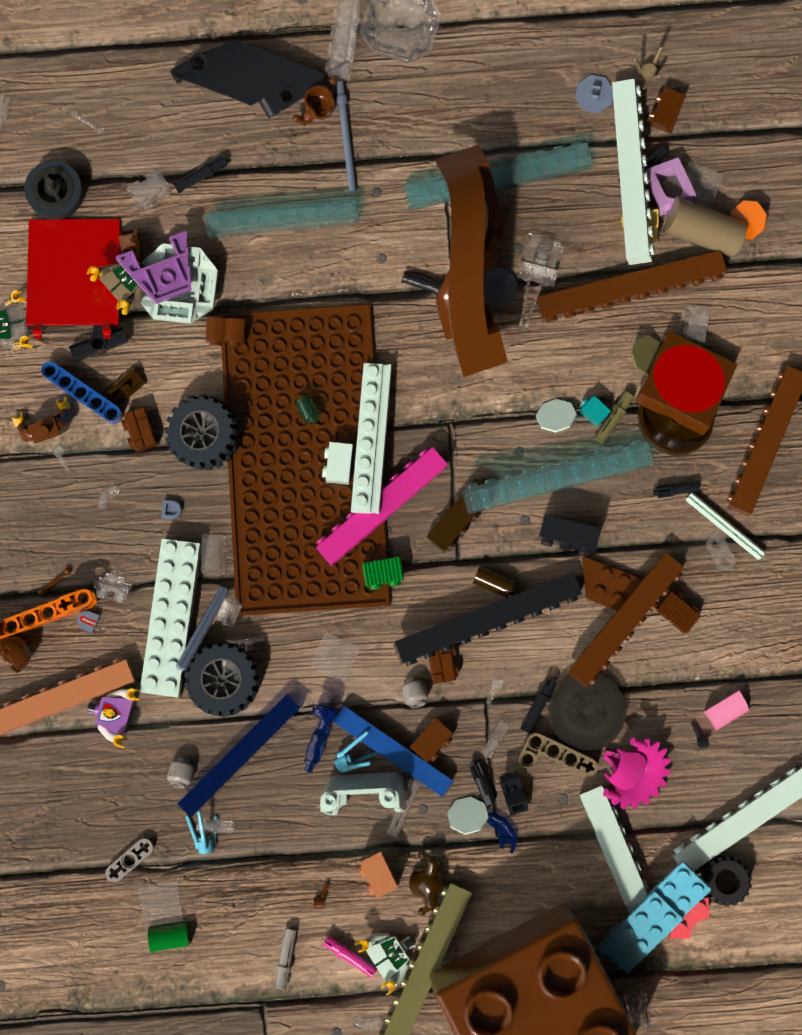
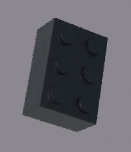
M545 514L542 518L537 541H541L540 544L547 547H552V545L560 546V550L570 552L572 549L577 550L579 555L589 557L597 549L602 528Z

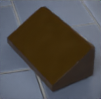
M131 366L103 391L119 407L140 389L146 381Z

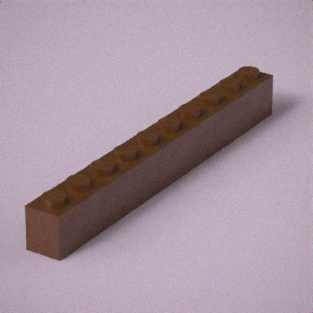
M719 250L537 296L536 303L541 321L553 323L558 321V318L564 316L565 319L575 317L576 313L583 312L584 314L594 312L596 308L608 309L613 307V304H628L632 299L636 298L644 300L649 298L651 294L656 293L659 296L668 293V290L671 289L679 291L685 289L687 285L699 286L707 280H712V282L723 279L722 276H725L727 270L722 252Z

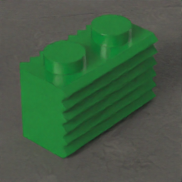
M400 557L362 563L366 588L370 587V590L381 589L384 584H389L390 587L399 586L404 581Z

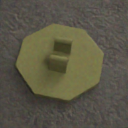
M649 335L635 339L631 356L636 369L648 375L661 345L660 342Z

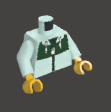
M374 933L363 940L356 941L355 945L362 944V949L358 951L359 953L367 951L385 980V983L381 985V989L388 986L389 992L386 995H389L404 978L409 968L408 961L410 960L406 952L413 948L415 944L409 936L399 942L395 935Z

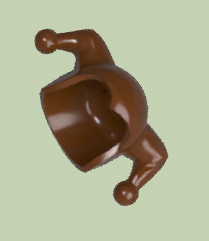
M335 77L329 79L330 85L328 88L317 85L311 87L306 92L304 97L306 109L301 116L293 115L292 119L294 122L307 126L314 119H326L333 113L335 107L334 97L336 94L335 84L337 83Z

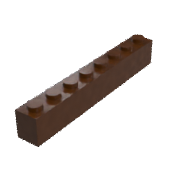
M787 366L784 370L781 369L776 380L779 383L777 388L773 387L769 397L772 398L770 405L766 404L763 410L764 420L763 422L759 421L756 427L757 437L750 442L748 447L751 450L748 457H744L741 464L743 471L736 476L734 481L736 488L734 492H730L727 498V502H729L727 508L748 517L753 513L802 393V371Z
M664 553L568 669L567 673L583 687H586L588 684L592 686L598 679L596 674L600 670L604 671L611 663L609 661L612 655L616 656L622 650L621 644L623 641L630 640L635 633L632 630L636 625L640 627L647 619L645 614L649 610L652 612L657 607L659 597H665L671 589L669 585L672 581L676 583L683 575L681 570L684 567L668 553Z

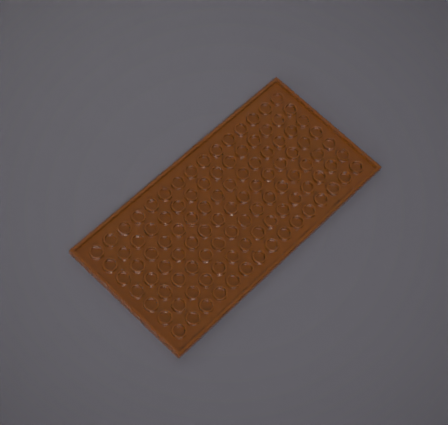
M361 304L219 314L220 318L246 320L245 344L240 345L238 348L229 347L227 343L221 344L224 403L231 407L234 414L238 416L240 421L238 425L242 429V433H239L241 443H237L236 448L238 450L236 454L232 452L230 455L232 459L228 462L236 615L247 616L390 606L389 584H384L381 589L370 590V587L366 588L362 563L387 559L385 521L332 567L316 549L318 546L317 542L323 536L329 537L333 533L331 530L339 523L343 525L347 521L346 517L351 513L364 363L374 364L371 305ZM329 442L353 444L349 485L327 483L326 477H322L323 466H327L328 458H324L325 447H329Z

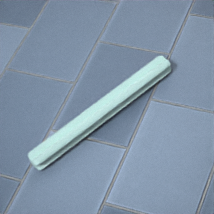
M691 493L687 497L686 501L756 559L759 560L764 556L765 551L695 493Z

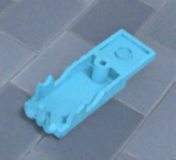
M682 860L631 910L621 923L617 921L615 926L608 930L606 937L599 943L601 947L600 953L604 957L607 956L609 961L614 963V967L617 970L623 969L628 973L711 891V887Z

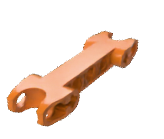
M81 589L61 596L57 600L0 621V639L11 635H19L67 616H73L89 610L97 604V597L94 592ZM88 595V601L85 604H83V596ZM48 608H52L54 612L50 618L45 616V611ZM33 614L35 616V622L32 625H29L27 623V617ZM15 621L17 624V628L15 631L11 632L9 630V624Z

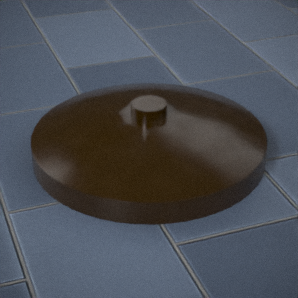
M639 405L638 425L643 437L652 447L668 455L683 456L696 452L707 442L713 430L714 419L706 433L701 435L666 415L658 414L642 405Z

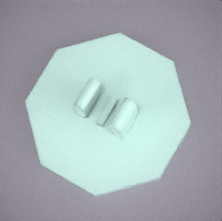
M555 399L542 404L536 414V419L541 429L556 433L570 428L577 414L572 403Z
M473 797L456 800L447 812L450 827L464 835L480 831L489 818L485 803Z

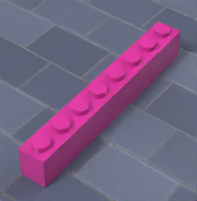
M433 447L430 450L428 448L423 450L416 462L413 460L404 467L405 471L401 475L399 473L394 475L387 487L382 486L380 514L351 512L346 517L347 521L343 525L337 524L331 530L333 533L329 537L323 536L317 542L318 546L316 549L331 567L448 467V464Z

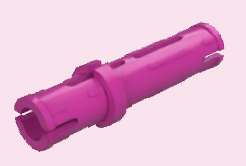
M328 935L322 946L334 952L337 958L340 959L341 957L369 976V978H372L373 974L376 973L377 967L347 948V944L344 943L343 945L331 937V935Z

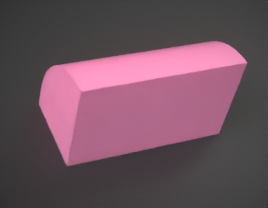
M736 691L706 709L704 713L717 731L748 712L749 707L741 692Z

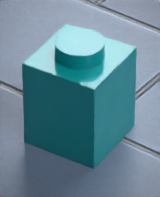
M595 396L591 399L587 397L580 405L582 407L580 413L596 428L611 412Z

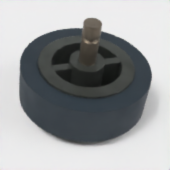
M55 160L46 161L34 167L28 174L24 186L25 197L29 205L39 216L45 219H65L71 216L80 207L84 195L83 184L76 171L68 164Z

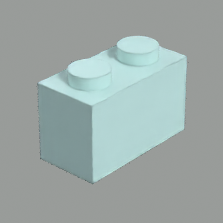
M329 442V447H325L324 458H328L327 466H323L322 477H326L327 483L349 485L353 444Z

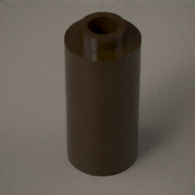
M482 566L479 567L473 584L505 598H508L509 595L513 596L517 589V586L514 585L515 580Z

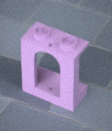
M679 157L645 169L649 179V183L646 186L649 185L658 204L660 216L669 215L675 198H669L664 194L659 183L663 179L676 175L683 190L679 197L695 203L696 193Z

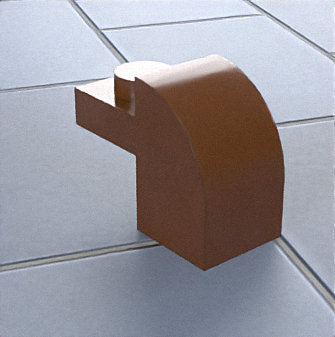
M139 229L119 231L118 237L121 254L133 250L138 263L143 262Z

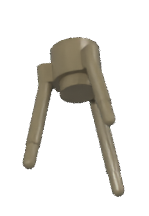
M662 46L659 47L652 63H646L641 67L636 57L633 59L638 69L637 72L641 74L643 79L655 82L656 79L661 77L660 74L656 75V63L663 50Z

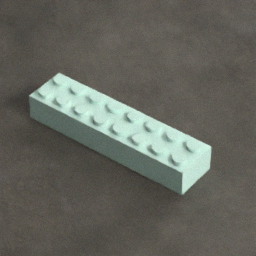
M168 539L161 540L140 693L181 698L185 671L179 670L176 664L189 643L202 545L199 543Z

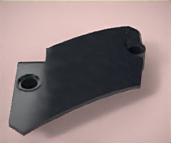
M237 40L203 53H195L189 59L170 69L177 84L184 81L250 106L259 102L268 119L303 99L311 87L322 86L324 73ZM201 59L203 65L196 67L193 64V60ZM288 92L291 95V100H283L282 93Z

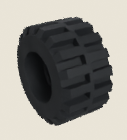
M721 855L717 858H712L701 871V878L711 887V891L706 897L714 903L723 906L738 905V902H743L745 896L750 894L748 892L749 889H752V876L749 874V868L742 861L731 856ZM723 869H730L736 875V885L730 892H721L715 884L717 874Z

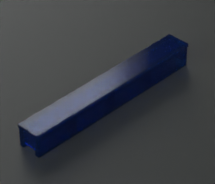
M286 694L177 803L188 817L192 818L302 707Z

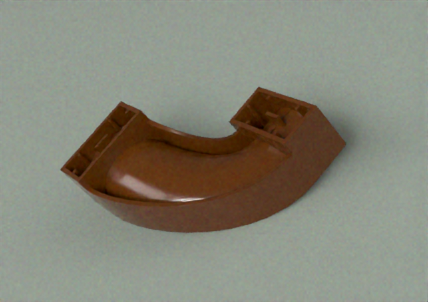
M479 145L435 159L436 166L448 187L451 203L450 269L436 296V308L446 340L453 339L464 377L508 362L500 330L484 301L483 294L484 255L493 240L494 230L504 227L489 162Z

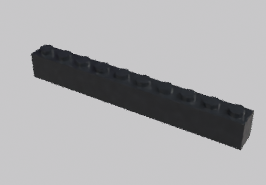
M573 572L394 641L393 646L400 664L406 663L407 666L417 663V659L423 656L425 659L436 656L435 652L441 649L443 652L454 649L453 645L459 642L461 645L472 642L471 638L477 635L480 639L490 635V630L496 629L498 632L508 628L506 625L508 623L514 622V625L525 621L524 617L526 616L537 617L543 614L542 610L544 609L555 610L561 607L560 603L567 601V604L573 603L578 600L577 597L582 592Z

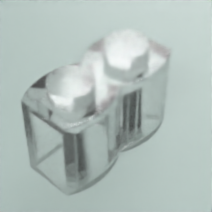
M687 305L686 310L682 309L681 321H684L683 328H679L678 335L704 347L710 308Z

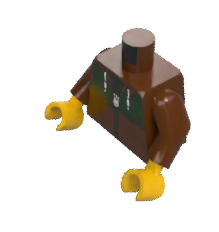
M64 397V401L61 403L59 399L56 400L60 413L27 425L25 424L23 413L20 412V417L14 418L12 415L13 423L17 427L21 439L25 442L32 441L36 444L66 432V428L70 426L69 409L71 407L67 398Z

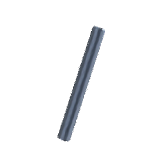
M221 586L218 589L176 664L179 670L185 671L193 655L229 593L227 588Z

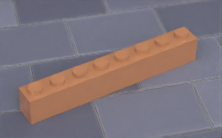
M123 658L112 661L111 666L106 668L105 665L96 667L93 673L88 675L86 672L78 674L73 681L69 682L66 679L58 682V686L51 689L49 686L39 690L40 694L35 696L31 693L21 697L22 701L17 703L13 700L3 704L4 708L0 709V736L137 682L129 660H123Z

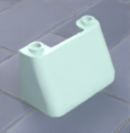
M396 772L332 776L327 781L321 796V812L329 816L338 815L339 809L343 805H348L347 795L379 793V800L382 806L394 808L395 812H406L404 778Z

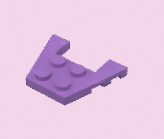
M186 231L169 237L176 256L147 267L140 268L133 250L116 256L119 264L154 304L192 290Z

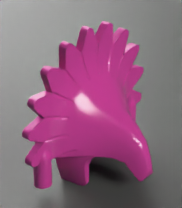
M633 737L630 740V744L638 748L632 751L617 749L616 751L619 753L605 752L603 758L611 765L614 773L609 774L605 772L604 775L615 785V792L605 789L603 796L612 799L611 803L613 805L618 804L620 801L622 809H626L630 803L633 809H637L640 801L648 805L650 795L659 796L657 787L667 785L663 777L671 774V771L665 768L671 762V759L664 757L667 749L665 747L659 749V741L656 740L650 744V740L647 737L643 741Z

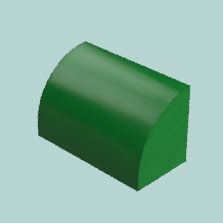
M187 921L148 927L150 953L189 946L191 942Z

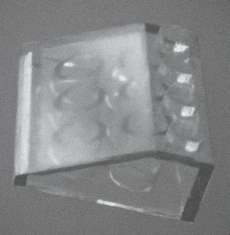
M340 0L338 8L334 7L333 19H336L335 25L331 26L330 34L333 37V42L329 43L328 54L331 56L330 61H326L325 72L328 73L329 79L335 77L339 81L351 82L361 16V0Z

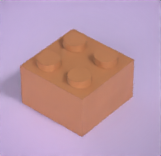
M382 850L360 860L358 869L362 878L367 877L369 883L366 886L371 896L375 895L376 898H379L398 888V883Z

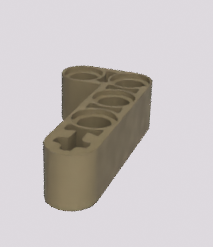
M533 733L528 736L518 757L519 764L524 768L533 767L541 754L586 776H592L598 770V764L595 760L539 733ZM534 736L539 737L541 740L540 746L536 748L530 744V740ZM550 745L558 747L557 755L551 756L548 753ZM569 753H573L576 756V761L573 764L566 762V756ZM530 754L533 760L530 765L523 764V755ZM580 757L583 758L582 763L589 764L591 762L592 771L585 772L586 768L579 765V769L576 768L580 762Z

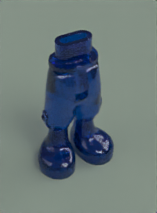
M316 704L312 708V714L317 716L320 722L319 727L312 734L306 749V758L304 759L306 763L304 771L310 773L313 772L314 766L322 758L324 745L330 735L329 728L337 714V710L320 704Z

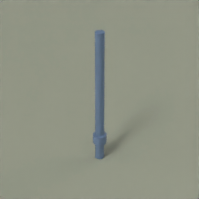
M338 81L336 83L338 95L336 96V102L340 112L349 192H356L346 107L348 100L344 91V82Z

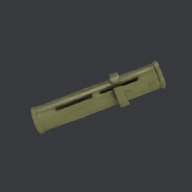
M624 391L618 403L613 405V410L603 426L593 438L601 445L605 444L622 416L626 415L627 408L635 399L633 395Z

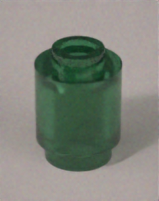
M305 395L296 400V408L304 423L311 425L320 420L321 412L313 398Z

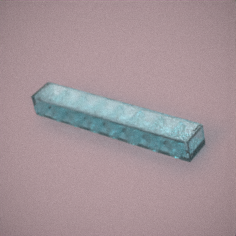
M356 199L209 213L205 214L208 237L214 238L357 224L358 215Z

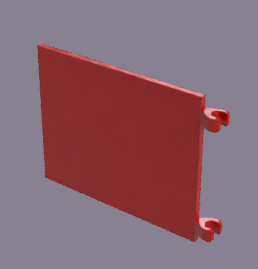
M120 219L29 220L26 326H33L35 339L42 338V326L103 325V337L105 339L111 338V325H119V310H117V303L119 301L100 281L101 277L98 276L96 281H91V276L95 274H87V271L92 266L99 268L119 263L116 260V256L120 252L118 237Z

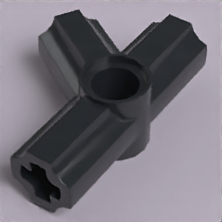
M93 325L90 339L69 346L74 362L94 355H103L110 349L129 343L123 327L111 330V338L105 339L102 333L103 325ZM97 341L103 342L100 348H95L94 344Z

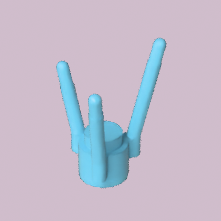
M365 731L344 750L337 753L338 757L334 759V762L340 773L368 766L371 764L370 761L359 762L378 755L377 752L354 760L350 754L346 755L350 749L369 734L368 731Z
M197 811L201 834L198 840L189 815H186V820L195 842V849H198L199 854L214 852V846H217L218 816H214L212 839H210V836H205L201 811Z

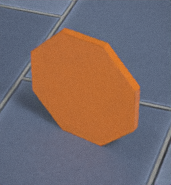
M742 201L731 211V217L746 222L747 231L745 239L753 240L765 230L767 213L759 202Z

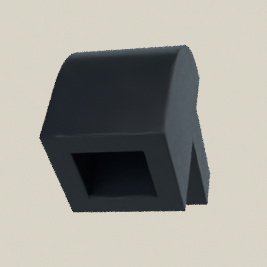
M518 771L500 776L499 782L510 816L529 811Z

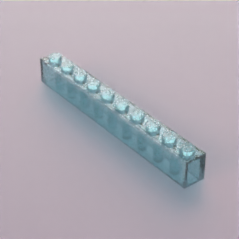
M579 141L572 143L569 147L557 146L551 151L540 150L530 156L522 154L512 160L508 158L501 159L498 163H489L495 190L498 191L589 170L593 163L587 142L582 143ZM432 175L422 181L410 180L403 185L408 211L450 202L449 190L442 176L436 177Z
M641 440L631 442V446L628 447L618 445L609 452H605V449L599 450L590 457L584 454L577 456L576 460L569 462V459H565L552 467L551 464L540 466V470L533 471L532 469L521 471V475L514 476V473L503 476L502 480L496 481V478L484 481L485 484L478 486L477 483L467 485V489H464L462 492L467 512L472 514L650 467L654 464L648 442L642 443Z

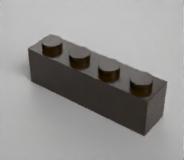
M475 478L427 535L426 539L443 553L446 550L450 552L457 544L455 542L456 538L459 535L463 537L468 531L467 525L471 520L475 522L479 518L481 508L483 506L487 508L493 501V492Z

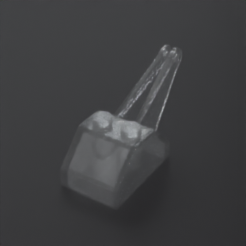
M528 234L517 274L518 278L527 281L518 328L521 329L524 319L530 281L540 283L531 306L525 330H528L530 318L543 285L554 287L565 242Z

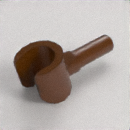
M325 882L320 898H314V909H322L324 907L329 883Z

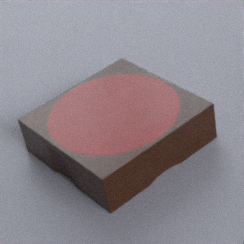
M668 331L653 360L651 370L646 376L634 402L658 414L666 415L679 424L704 435L711 426L738 364Z

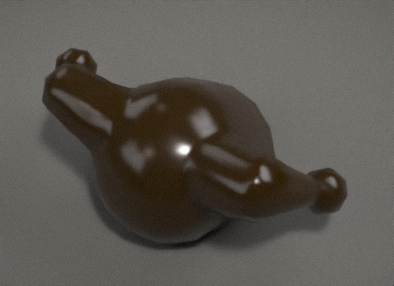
M421 850L418 856L421 859H425L426 867L417 868L412 872L409 886L413 895L424 898L426 901L425 906L418 910L419 915L423 916L426 912L436 909L438 896L442 893L445 882L442 873L438 871V859Z

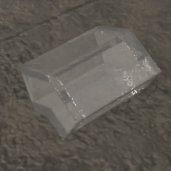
M227 595L215 619L221 621L223 625L234 626L242 605L237 599Z

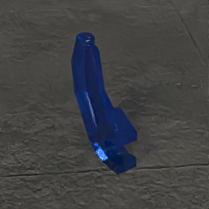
M487 812L489 818L486 823L497 830L500 848L503 849L504 845L509 843L511 845L509 852L513 854L516 847V831L504 817L497 813Z

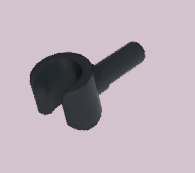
M691 723L696 734L697 746L699 748L708 747V736L701 737L696 723Z

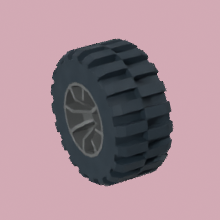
M190 396L188 398L189 401L183 399L179 402V408L174 407L172 409L174 414L172 417L168 416L166 421L169 423V427H165V433L168 434V437L165 439L166 443L170 445V452L180 462L198 470H213V467L219 468L223 466L222 462H229L232 459L230 457L232 452L236 454L238 450L236 448L237 443H241L239 433H242V429L238 425L240 422L238 416L234 414L231 407L213 396Z
M215 642L209 646L202 647L199 652L193 655V659L190 661L184 676L186 678L185 689L188 691L187 695L190 700L203 712L221 717L235 715L242 710L244 711L254 701L255 695L259 691V668L254 658L240 646L228 642Z

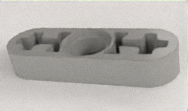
M144 838L135 843L106 869V878L110 882H118L153 852V842L150 839ZM141 843H148L150 845L148 846L149 851L141 852L139 855L142 858L139 859V856L132 850L135 848L137 852L142 848ZM129 854L135 857V863L132 866L126 865L124 861L125 857ZM120 861L127 871L124 872V869L118 872V878L116 876L111 877V869H118L120 867L118 862Z

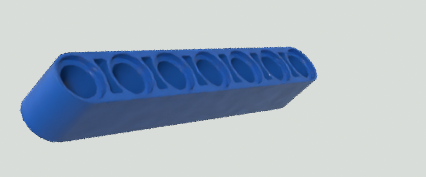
M344 705L334 718L333 722L356 738L365 731H368L369 734L361 742L441 797H444L453 784V780Z

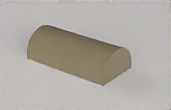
M676 196L662 232L712 251L721 250L723 255L734 257L742 247L747 225L742 220Z

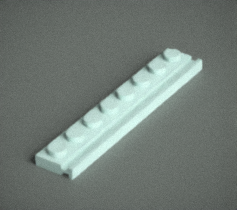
M364 363L351 504L352 513L380 514L392 373L391 364Z

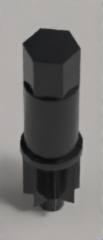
M693 481L656 486V490H653V496L657 495L658 498L700 491L699 482Z
M476 760L470 761L469 769L485 806L495 803L496 801L480 762L476 763Z

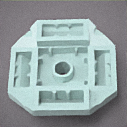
M161 244L142 264L147 267L176 256L172 245ZM187 246L192 289L190 292L158 304H154L144 292L141 305L154 320L192 324L214 309L218 270L201 248Z

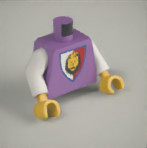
M118 689L109 692L106 697L101 698L100 704L89 702L87 707V713L97 715L95 724L98 725V730L107 740L120 748H124L121 745L123 739L128 741V738L125 736L135 701H139V698H135V693L137 691L140 692L139 689Z

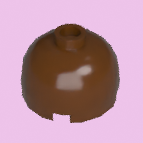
M11 635L0 639L1 657L5 662L12 664L10 666L11 670L19 673L31 660L29 648L32 646L27 638L22 639L18 635Z

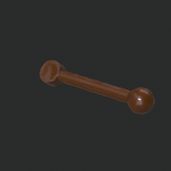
M66 567L62 574H60L45 588H41L38 591V594L40 596H44L48 589H50L65 575H69L71 573V569Z

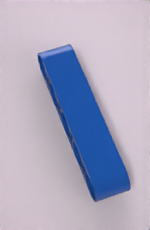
M46 362L42 365V375L48 381L107 422L118 424L122 420V411L115 404L54 362ZM49 368L56 369L52 376L47 375ZM64 379H71L69 386L62 385ZM80 389H86L84 397H78ZM95 400H102V404L100 407H93V403ZM116 410L117 416L110 419L108 417L109 412Z

